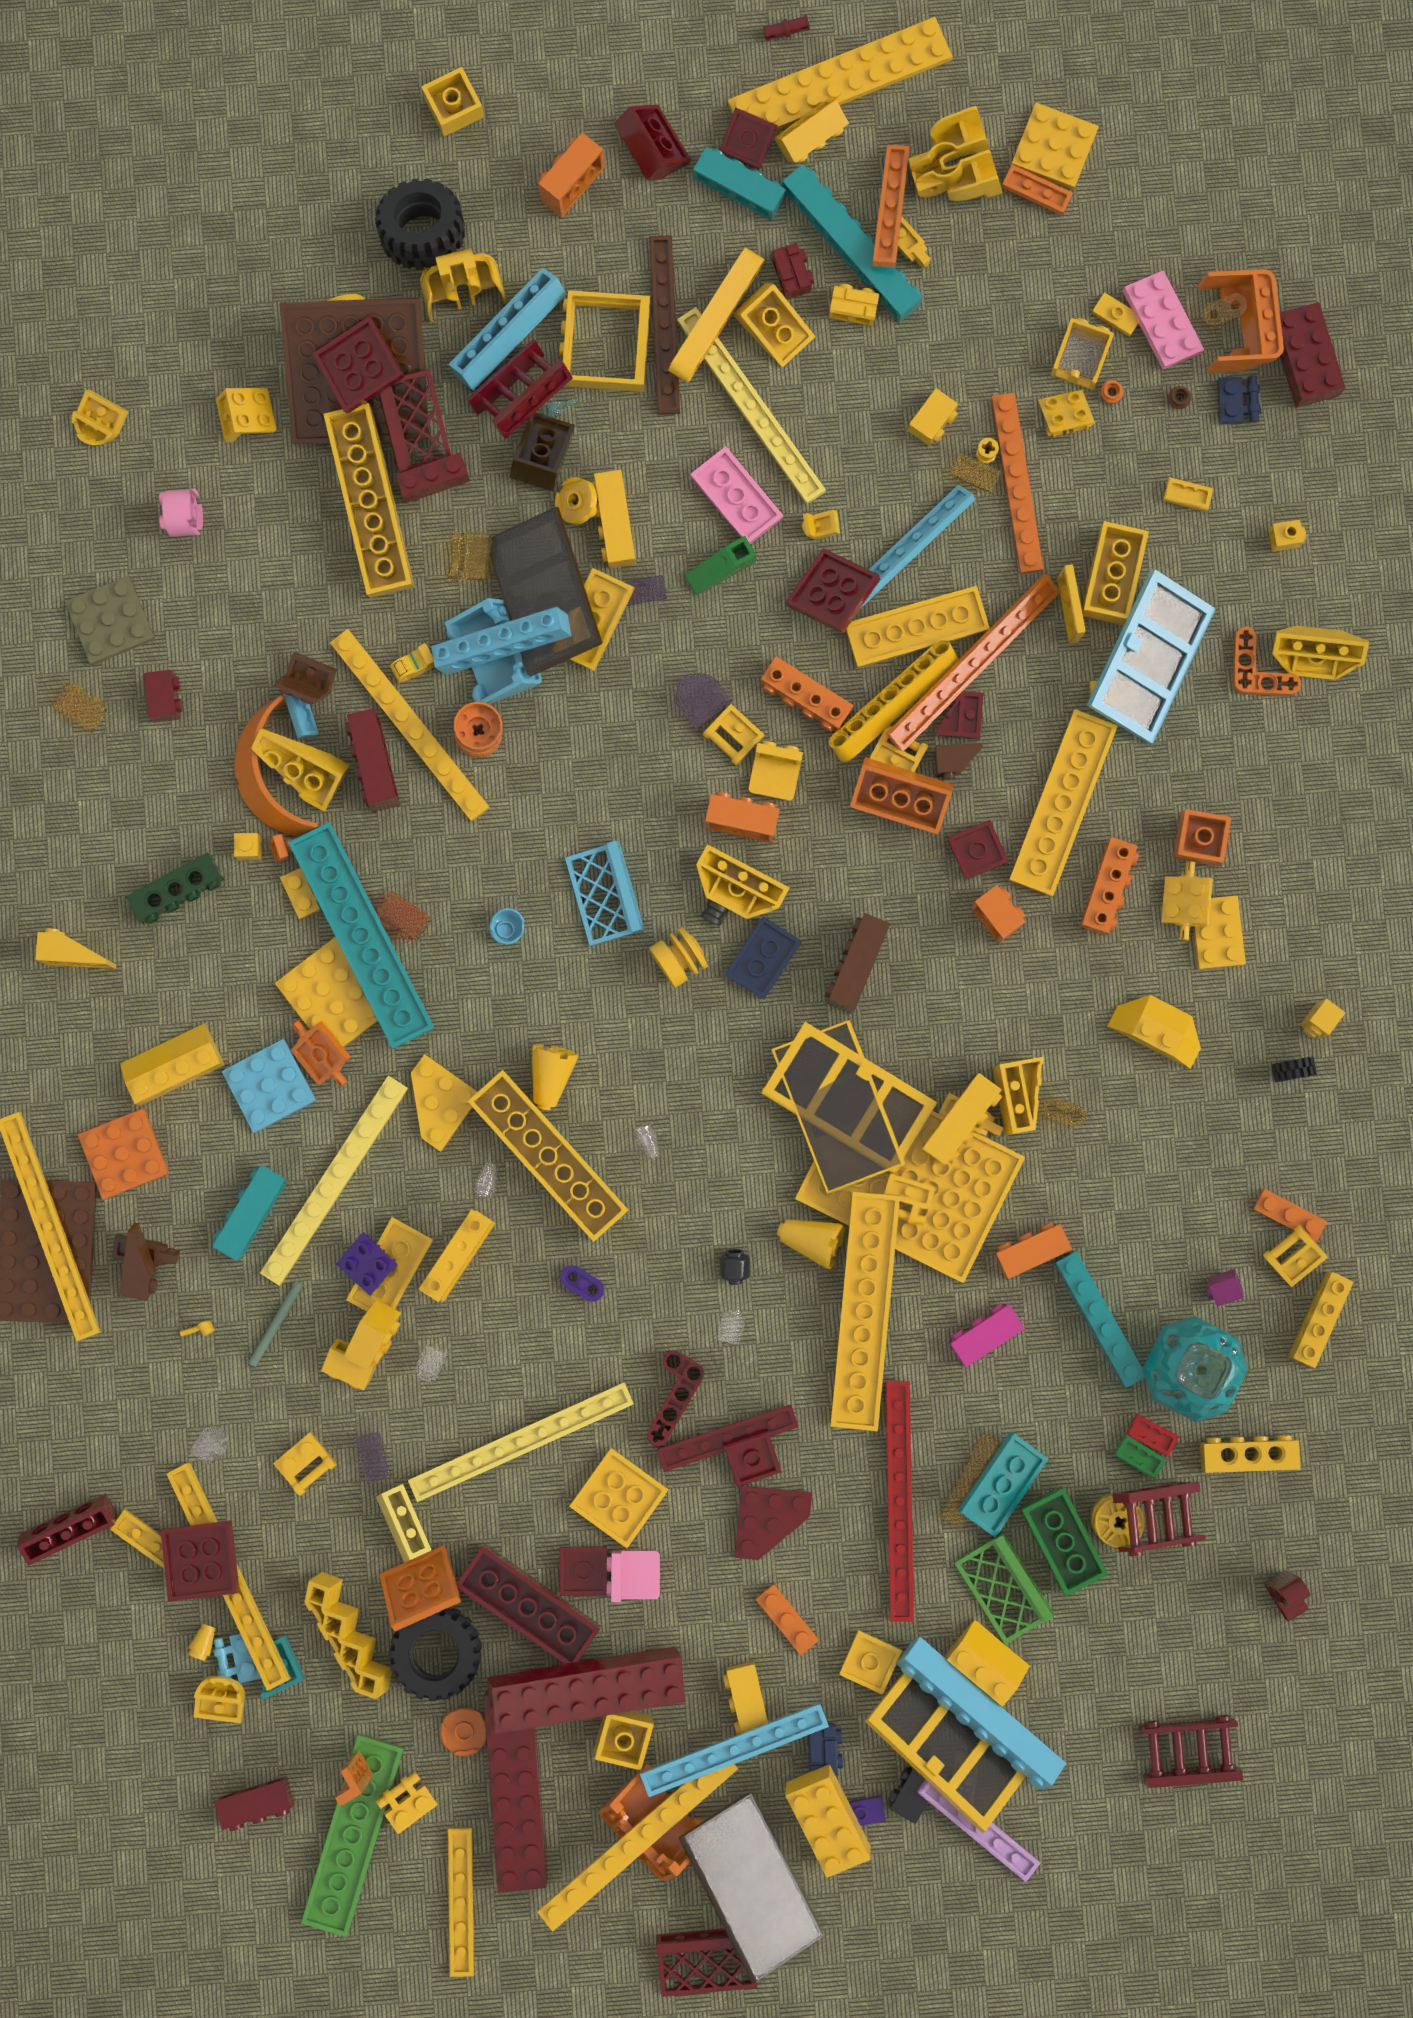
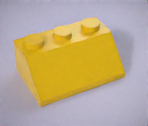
M975 1619L945 1655L947 1661L1002 1707L1018 1689L1030 1667L1029 1664Z

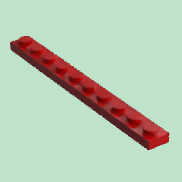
M886 1381L890 1622H914L910 1381Z

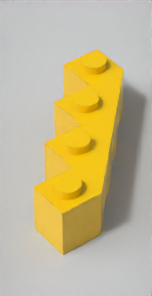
M321 1572L309 1580L304 1603L308 1610H312L318 1621L317 1626L325 1640H329L335 1651L333 1654L342 1670H346L349 1675L353 1690L367 1697L378 1699L389 1690L392 1675L389 1666L372 1661L376 1638L355 1631L359 1609L339 1602L343 1579Z

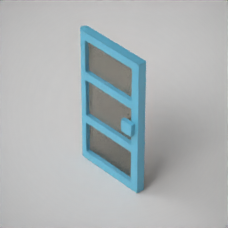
M1155 569L1150 570L1087 706L1146 743L1153 744L1216 609Z

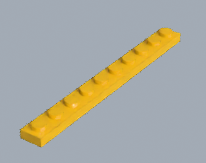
M349 629L330 642L332 647L470 821L473 822L490 808Z
M17 1112L0 1119V1131L76 1341H81L101 1332L22 1113Z
M190 1462L167 1473L168 1479L190 1525L217 1522ZM237 1565L240 1592L223 1595L268 1691L291 1678Z
M733 1764L682 1784L537 1910L552 1932L737 1771V1766Z

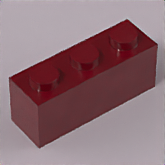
M461 453L395 475L406 504L470 482Z
M287 1776L220 1796L214 1801L221 1829L229 1828L230 1831L241 1829L244 1827L243 1823L250 1821L253 1824L261 1823L267 1820L266 1816L275 1814L276 1817L290 1813L289 1809L295 1804Z

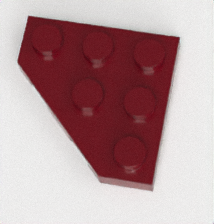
M741 1486L735 1558L759 1560L810 1517L812 1492Z

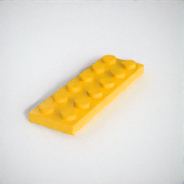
M973 586L851 621L846 628V633L858 669L928 649L939 640L952 642L984 633L990 627L978 588Z

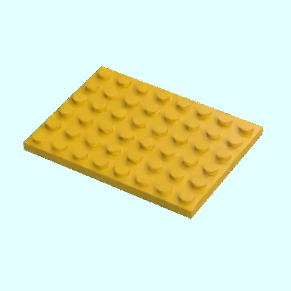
M856 1077L832 1123V1126L838 1130L860 1122L871 1104L862 1078ZM874 1082L877 1091H879L882 1085ZM890 1090L882 1104L897 1143L900 1146L924 1106ZM932 1111L904 1157L906 1164L903 1167H898L897 1172L893 1175L933 1186L935 1191L929 1210L919 1208L918 1211L919 1215L926 1216L924 1226L916 1223L911 1225L906 1220L898 1218L895 1250L964 1283L1025 1157L971 1130L974 1133L973 1137L966 1145L964 1143L960 1145L957 1149L960 1154L952 1164L948 1162L944 1165L922 1149L945 1118ZM880 1124L866 1129L859 1142L887 1160H891L893 1157ZM838 1140L820 1147L832 1182L877 1165ZM813 1161L795 1199L849 1226L852 1192L884 1194L891 1173L887 1171L826 1194ZM904 1202L899 1203V1209L911 1211L912 1205Z

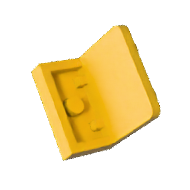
M763 741L762 744L757 743L749 792L792 801L803 752H799V748L793 746H785V748L776 747V743Z

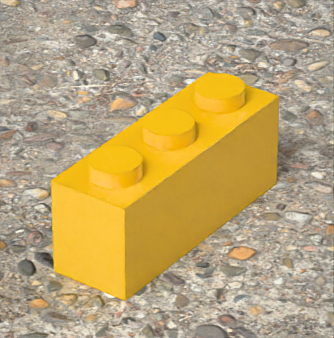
M826 99L774 137L787 162L798 164L808 158L807 154L812 150H818L825 146V141L831 136L836 137L844 131L843 128L849 122L835 99Z
M754 1661L726 1667L727 1674L723 1675L726 1689L731 1688L733 1698L728 1699L731 1713L736 1712L738 1722H734L736 1735L768 1723Z

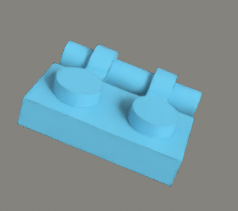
M240 1633L229 1636L231 1645L224 1646L223 1637L214 1639L215 1649H213L214 1657H217L218 1676L231 1678V1675L237 1674L239 1683L261 1679ZM233 1653L235 1666H228L226 1654Z

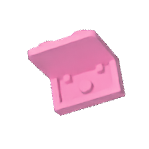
M612 1551V1557H607V1572H611V1581H607V1596H611V1602H621L622 1599L659 1598L660 1554L658 1551Z

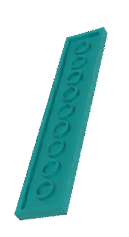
M331 823L322 825L288 842L392 1049L435 1029Z

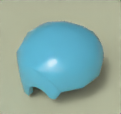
M511 908L499 910L490 920L489 929L491 937L497 943L504 945L516 943L524 933L523 916L517 910Z

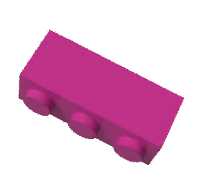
M1002 1303L998 1304L990 1310L992 1313L985 1319L980 1316L970 1323L972 1326L965 1332L961 1329L951 1336L953 1340L949 1342V1345L964 1367H968L1025 1329L1009 1304L1005 1306Z

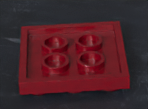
M368 316L312 353L346 414H349L405 377L371 316Z
M823 548L785 603L787 607L843 634L881 579L879 574Z
M232 1520L160 1530L168 1602L240 1592Z

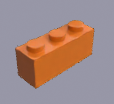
M1053 1222L1041 1226V1232L1035 1235L1032 1232H1028L1020 1236V1242L1012 1245L1009 1241L998 1246L999 1251L994 1253L1005 1278L1010 1279L1072 1250L1061 1224L1054 1225Z

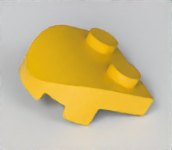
M85 390L78 410L72 413V424L75 426L77 437L84 443L89 445L106 444L119 435L128 411L91 390Z
M209 1676L203 1679L194 1695V1718L241 1724L245 1703L243 1686L238 1681L223 1676Z

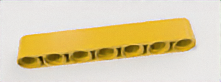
M744 248L673 359L668 369L670 373L687 383L691 380L764 264V258L748 248Z
M939 640L934 643L830 737L829 745L840 761L847 762L853 759L919 700L959 660L948 640Z

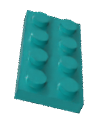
M1010 1431L957 1511L996 1538L1048 1461V1458Z

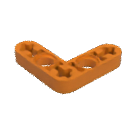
M1242 627L1236 632L1233 641L1232 684L1237 693L1244 695L1293 696L1300 690L1301 680L1295 674L1256 672V633L1250 627ZM1246 633V636L1251 639L1247 641L1246 649L1239 650V648L1242 649L1244 646V640L1239 637ZM1240 655H1247L1250 658L1249 666L1240 665L1238 661ZM1250 671V673L1247 672L1245 674V681L1249 682V685L1244 689L1242 684H1238V682L1242 680L1243 672ZM1264 678L1270 679L1273 682L1272 689H1263L1261 680ZM1278 679H1280L1279 684H1285L1288 680H1291L1295 687L1289 690L1288 686H1280L1279 690H1277Z

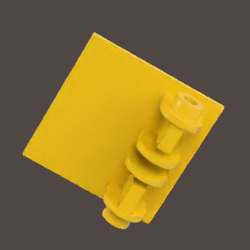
M1083 390L1038 399L1048 426L1046 427L1047 436L1054 438L1062 435L1063 431L1067 435L1069 434V429H1071L1072 433L1084 429L1088 430L1089 427L1095 424Z

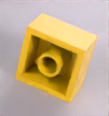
M462 67L421 86L424 99L444 137L484 118L482 105Z
M376 1300L360 1320L343 1357L366 1370H369L374 1363L378 1365L383 1354H386L392 1344V1336L396 1334L401 1325L398 1322L401 1312Z
M630 1711L603 1716L594 1746L595 1760L641 1770L654 1726L652 1715Z

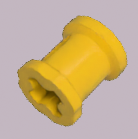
M984 438L980 441L976 451V457L980 463L989 464L995 460L999 450L998 443L992 438ZM986 448L990 449L989 454H985Z

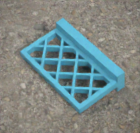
M609 842L607 845L565 857L589 946H595L645 931L619 842ZM606 851L608 860L604 868L593 863L598 853ZM583 859L588 862L582 875L574 871L572 861ZM591 865L602 870L596 882L585 877ZM605 872L612 875L614 879L610 890L599 884ZM583 879L594 884L588 897L580 892L579 887ZM597 887L608 892L602 904L591 899ZM611 895L618 897L620 900V905L616 912L606 907ZM590 901L600 906L595 918L588 916L585 910ZM603 909L614 914L609 926L597 921ZM617 917L625 920L628 930L617 932L612 929ZM597 923L606 928V931L602 938L594 940L592 930ZM610 931H612L613 933H615V934H612V935H609V936H608V934H609Z

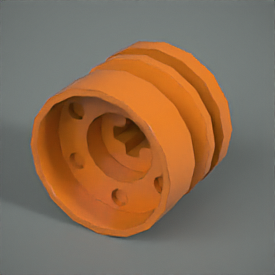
M472 702L466 704L458 711L454 719V738L460 750L471 757L482 758L491 755L498 749L502 741V720L500 714L493 706L485 702ZM474 729L476 731L482 729V735L474 736Z

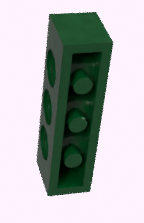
M207 852L126 896V899L138 921L142 924H151L157 921L159 915L166 911L167 913H172L179 909V904L198 899L201 896V892L207 889L212 891L221 886L220 882L225 879L212 855ZM195 874H201L202 881L197 885H193L192 877ZM175 885H181V893L173 896L171 893L172 888ZM160 896L161 903L157 907H152V898Z

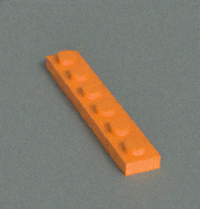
M887 145L873 255V266L896 268L910 146Z

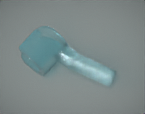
M575 397L564 402H550L547 408L548 416L552 418L560 416V409L578 403L577 398Z

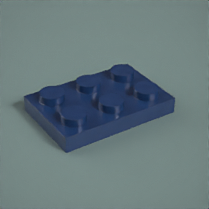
M763 916L725 975L765 1000L802 941Z

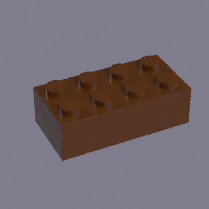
M864 913L862 918L857 917L851 933L855 934L854 939H848L842 953L846 955L845 961H839L834 976L838 978L835 983L831 981L825 997L829 998L827 1004L848 1013H854L891 923Z

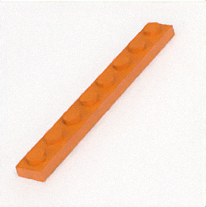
M1015 393L994 395L991 401L1020 575L1042 572V556Z

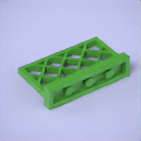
M1003 1531L996 1538L994 1537L954 1562L1005 1645L1044 1621L1046 1623L1054 1618L1052 1608ZM992 1545L998 1553L997 1562L982 1559L984 1550ZM979 1553H981L980 1558L974 1557V1556L978 1555ZM1000 1558L1002 1559L1004 1564L999 1563ZM968 1560L979 1562L977 1573L966 1572L962 1564ZM981 1563L995 1566L993 1579L979 1575ZM998 1567L1009 1570L1011 1573L1009 1583L995 1579ZM970 1577L975 1578L974 1583L972 1582ZM1013 1578L1016 1581L1017 1585L1012 1584ZM978 1579L992 1582L989 1595L980 1593L977 1590ZM994 1583L1008 1586L1006 1599L992 1596ZM1011 1587L1022 1591L1024 1594L1022 1603L1008 1600ZM983 1598H987V1599H988L987 1604H986V1602L984 1601ZM1026 1599L1030 1605L1025 1604ZM990 1600L1004 1603L1002 1615L991 1612L989 1609ZM1007 1604L1021 1607L1018 1619L1004 1616ZM1023 1608L1034 1610L1038 1618L1031 1623L1021 1620ZM996 1618L1001 1619L1000 1625L997 1622ZM1003 1620L1017 1623L1016 1632L1006 1636L1002 1630ZM1020 1624L1025 1625L1024 1627L1019 1629Z

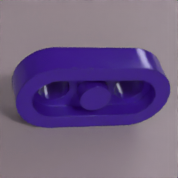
M575 1265L567 1266L563 1269L561 1282L565 1287L590 1302L597 1301L603 1296L604 1286L600 1280ZM572 1272L577 1274V1280L571 1282L568 1278ZM589 1286H596L597 1292L590 1294L588 1292Z

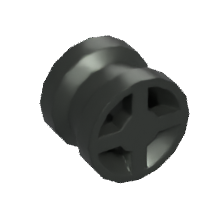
M708 900L707 908L700 916L720 927L722 924L721 919L724 915H727L729 910Z

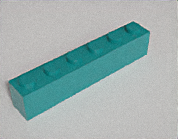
M1073 1251L1053 1262L1121 1386L1127 1388L1145 1378L1139 1361L1077 1251Z

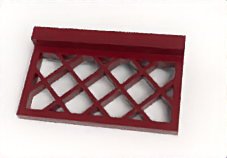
M430 369L406 374L404 378L398 381L408 386L402 398L393 393L392 386L378 394L398 473L451 456ZM426 375L428 386L423 393L412 385L417 377ZM412 379L410 384L404 380ZM411 388L422 395L416 406L404 400ZM429 389H430L431 397L428 396V395H426V394L428 393ZM425 397L433 401L434 408L430 415L418 409ZM395 398H397L398 400H400L399 403L397 404V406H396ZM402 403L414 409L407 421L398 414V409ZM416 411L427 417L421 429L410 423ZM434 413H436L437 420L432 418ZM400 420L405 423L403 428L401 426ZM430 420L439 425L440 430L435 438L424 432ZM408 425L419 431L413 444L404 438L403 433ZM422 434L433 440L427 452L416 446ZM440 435H441V437H442L443 443L440 442V441H438V438L440 437ZM436 442L444 447L445 457L435 458L430 455ZM406 443L411 446L409 450H407ZM414 448L425 454L420 463L411 465L409 455ZM427 457H430V458L433 459V460L425 461V460L427 459Z
M752 1926L739 1933L738 1936L743 1946L749 1947L748 1956L755 1967ZM724 1928L656 1935L661 1997L757 1988V1982H741L736 1978L737 1974L744 1967L740 1959L733 1954L735 1949ZM721 1949L726 1953V1956L720 1963L710 1957L714 1950ZM690 1952H698L703 1956L696 1965L686 1959ZM664 1954H673L678 1958L672 1967L663 1962ZM730 1957L739 1964L732 1974L723 1967ZM705 1960H708L715 1966L708 1976L699 1969ZM682 1962L692 1969L685 1978L675 1971ZM719 1970L729 1977L722 1984H717L712 1980ZM695 1972L704 1979L700 1986H693L688 1982ZM672 1974L680 1983L676 1988L666 1989L665 1981Z

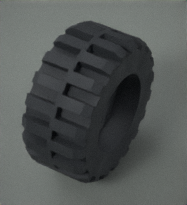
M411 179L412 182L406 183L404 181L399 183V187H392L388 191V195L382 197L376 209L375 224L381 246L385 254L392 258L393 262L398 265L402 263L403 267L411 269V267H415L416 270H423L425 267L430 269L437 265L435 257L457 252V249L461 248L463 238L465 237V223L460 202L450 188H444V184L437 181L432 183L430 179H424L423 181ZM427 216L439 220L432 228L423 232H409L402 229L405 224L417 217Z
M446 1608L396 1631L392 1636L388 1656L391 1658V1663L389 1664L391 1672L394 1671L396 1682L398 1684L401 1683L405 1687L403 1690L408 1694L410 1692L416 1695L415 1698L421 1700L428 1698L429 1701L450 1699L451 1696L461 1693L470 1684L478 1671L482 1658V1642L478 1637L479 1632L471 1624V1619L468 1616L465 1618L458 1609ZM439 1630L447 1633L455 1641L458 1648V1658L454 1667L447 1673L442 1675L426 1673L415 1662L413 1655L414 1645L417 1639L425 1632Z

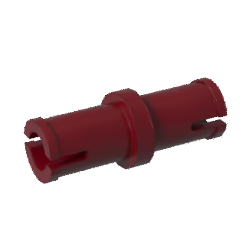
M804 15L803 17L788 21L783 19L781 23L764 26L763 30L767 42L786 36V38L791 37V34L810 30L808 17Z

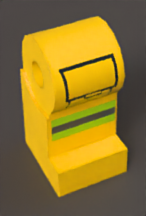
M424 643L417 650L394 661L390 667L397 681L402 683L434 668L435 665L433 656L426 643Z

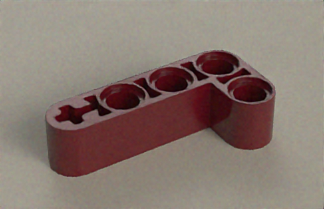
M676 1350L667 1352L663 1358L665 1369L679 1378L648 1430L647 1439L654 1446H661L666 1443L704 1377V1369L698 1362ZM672 1354L680 1358V1365L676 1368H672L667 1364V1358ZM695 1366L700 1369L701 1375L698 1379L692 1380L687 1376V1370L690 1367ZM684 1387L688 1390L689 1395L687 1399L679 1400L676 1398L675 1391L677 1388ZM667 1408H673L677 1413L676 1418L672 1421L666 1420L663 1416V1411ZM660 1419L662 1423L671 1426V1428L668 1430L665 1427L662 1431L664 1438H659L655 1441L653 1439L654 1434L651 1432L653 1430L658 1431L661 1424L657 1423V1421Z
M1284 1570L1264 1582L1266 1589L1288 1622L1309 1610L1304 1599L1311 1596L1299 1576Z

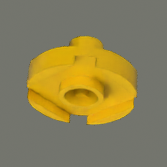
M572 477L564 481L561 485L563 488L560 493L557 492L555 497V507H559L562 518L568 523L578 525L594 517L597 513V493L594 484L579 477ZM577 496L579 498V501L577 505H574L573 501L576 500Z

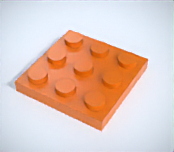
M140 1109L78 1134L102 1200L170 1174L145 1109Z
M445 1545L379 1574L390 1624L394 1631H398L461 1602L448 1550Z

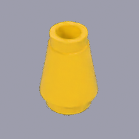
M202 1623L201 1628L188 1647L190 1649L188 1655L206 1661L207 1656L211 1654L216 1628Z

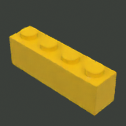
M615 470L595 473V481L592 483L595 486L599 502L596 505V518L601 517L602 525L598 526L600 540H605L606 547L601 548L603 562L608 561L609 568L635 565L636 559L622 471Z
M977 1073L922 1149L944 1165L948 1162L952 1164L960 1154L957 1151L962 1143L966 1145L973 1137L974 1133L971 1130L976 1124L981 1126L987 1118L988 1114L985 1112L989 1106L995 1107L1002 1098V1095L999 1094L1002 1089L980 1073Z

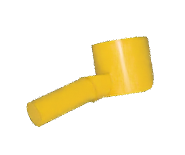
M205 1321L192 1328L181 1330L180 1335L185 1336L200 1331L204 1337L215 1331L210 1321Z

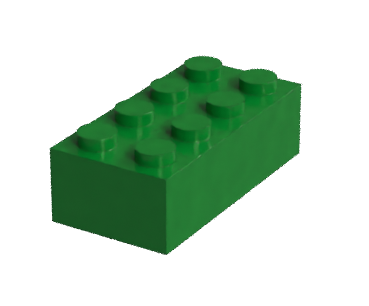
M1059 1486L1019 1507L1061 1592L1065 1596L1108 1575L1065 1488Z

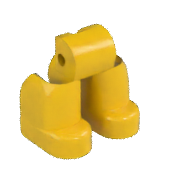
M977 106L951 114L936 122L930 130V137L933 143L931 150L908 159L915 187L920 197H933L947 191L950 201L959 202L983 195L986 198H992L1003 194ZM972 154L970 157L961 159L957 165L945 166L947 162Z
M471 248L435 257L437 265L430 269L426 267L420 277V285L430 322H433L431 314V303L448 299L457 302L458 310L462 309L457 286L463 284L468 286L473 306L476 305L475 295L481 292V290L498 287L503 303H507L496 261L485 253L473 255Z

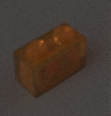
M392 890L376 912L378 917H380L382 925L389 929L392 926L399 930L398 935L408 942L411 939L417 942L432 920L428 914Z

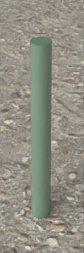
M295 1281L248 1361L250 1365L254 1367L258 1365L304 1284Z

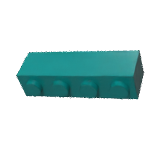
M706 146L693 169V179L771 221L785 199L786 189H784L782 184L774 180L771 182L764 178L759 171H751L745 168L740 161L725 157L720 150L715 148L710 149Z
M263 1165L253 1170L249 1177L251 1183L247 1189L243 1188L237 1197L239 1203L235 1209L231 1208L225 1217L227 1223L223 1229L219 1228L213 1237L215 1243L212 1247L236 1261H241L289 1181Z

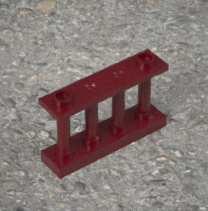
M535 339L531 340L467 398L468 403L477 415L486 410L494 417L491 421L505 439L573 379L565 363L560 359L553 365L543 359L545 355ZM535 364L545 371L536 381L526 374ZM518 379L528 387L519 396L509 389ZM501 395L511 402L502 411L492 404Z
M1177 1482L1112 1493L1113 1503H1123L1124 1508L1127 1510L1130 1545L1118 1547L1119 1552H1129V1556L1144 1555L1143 1551L1179 1544L1185 1547L1195 1546L1196 1541L1206 1540L1205 1535L1193 1534L1189 1498L1191 1493L1200 1492V1483ZM1173 1496H1177L1180 1500L1183 1535L1175 1536L1171 1502L1174 1500ZM1156 1499L1162 1501L1166 1536L1164 1539L1157 1538L1154 1511ZM1138 1502H1141L1145 1508L1148 1541L1142 1543L1139 1540L1136 1512Z
M1217 1715L1214 1720L1159 1724V1721L1153 1720L1146 1721L1145 1725H1140L1139 1731L1143 1735L1148 1734L1151 1760L1149 1774H1143L1144 1785L1147 1788L1243 1781V1771L1232 1763L1229 1732L1230 1727H1238V1722L1231 1718L1230 1715ZM1219 1728L1223 1764H1221V1768H1211L1208 1763L1205 1729ZM1196 1730L1199 1766H1197V1770H1188L1184 1763L1182 1731ZM1172 1732L1175 1760L1173 1772H1164L1161 1769L1158 1733Z

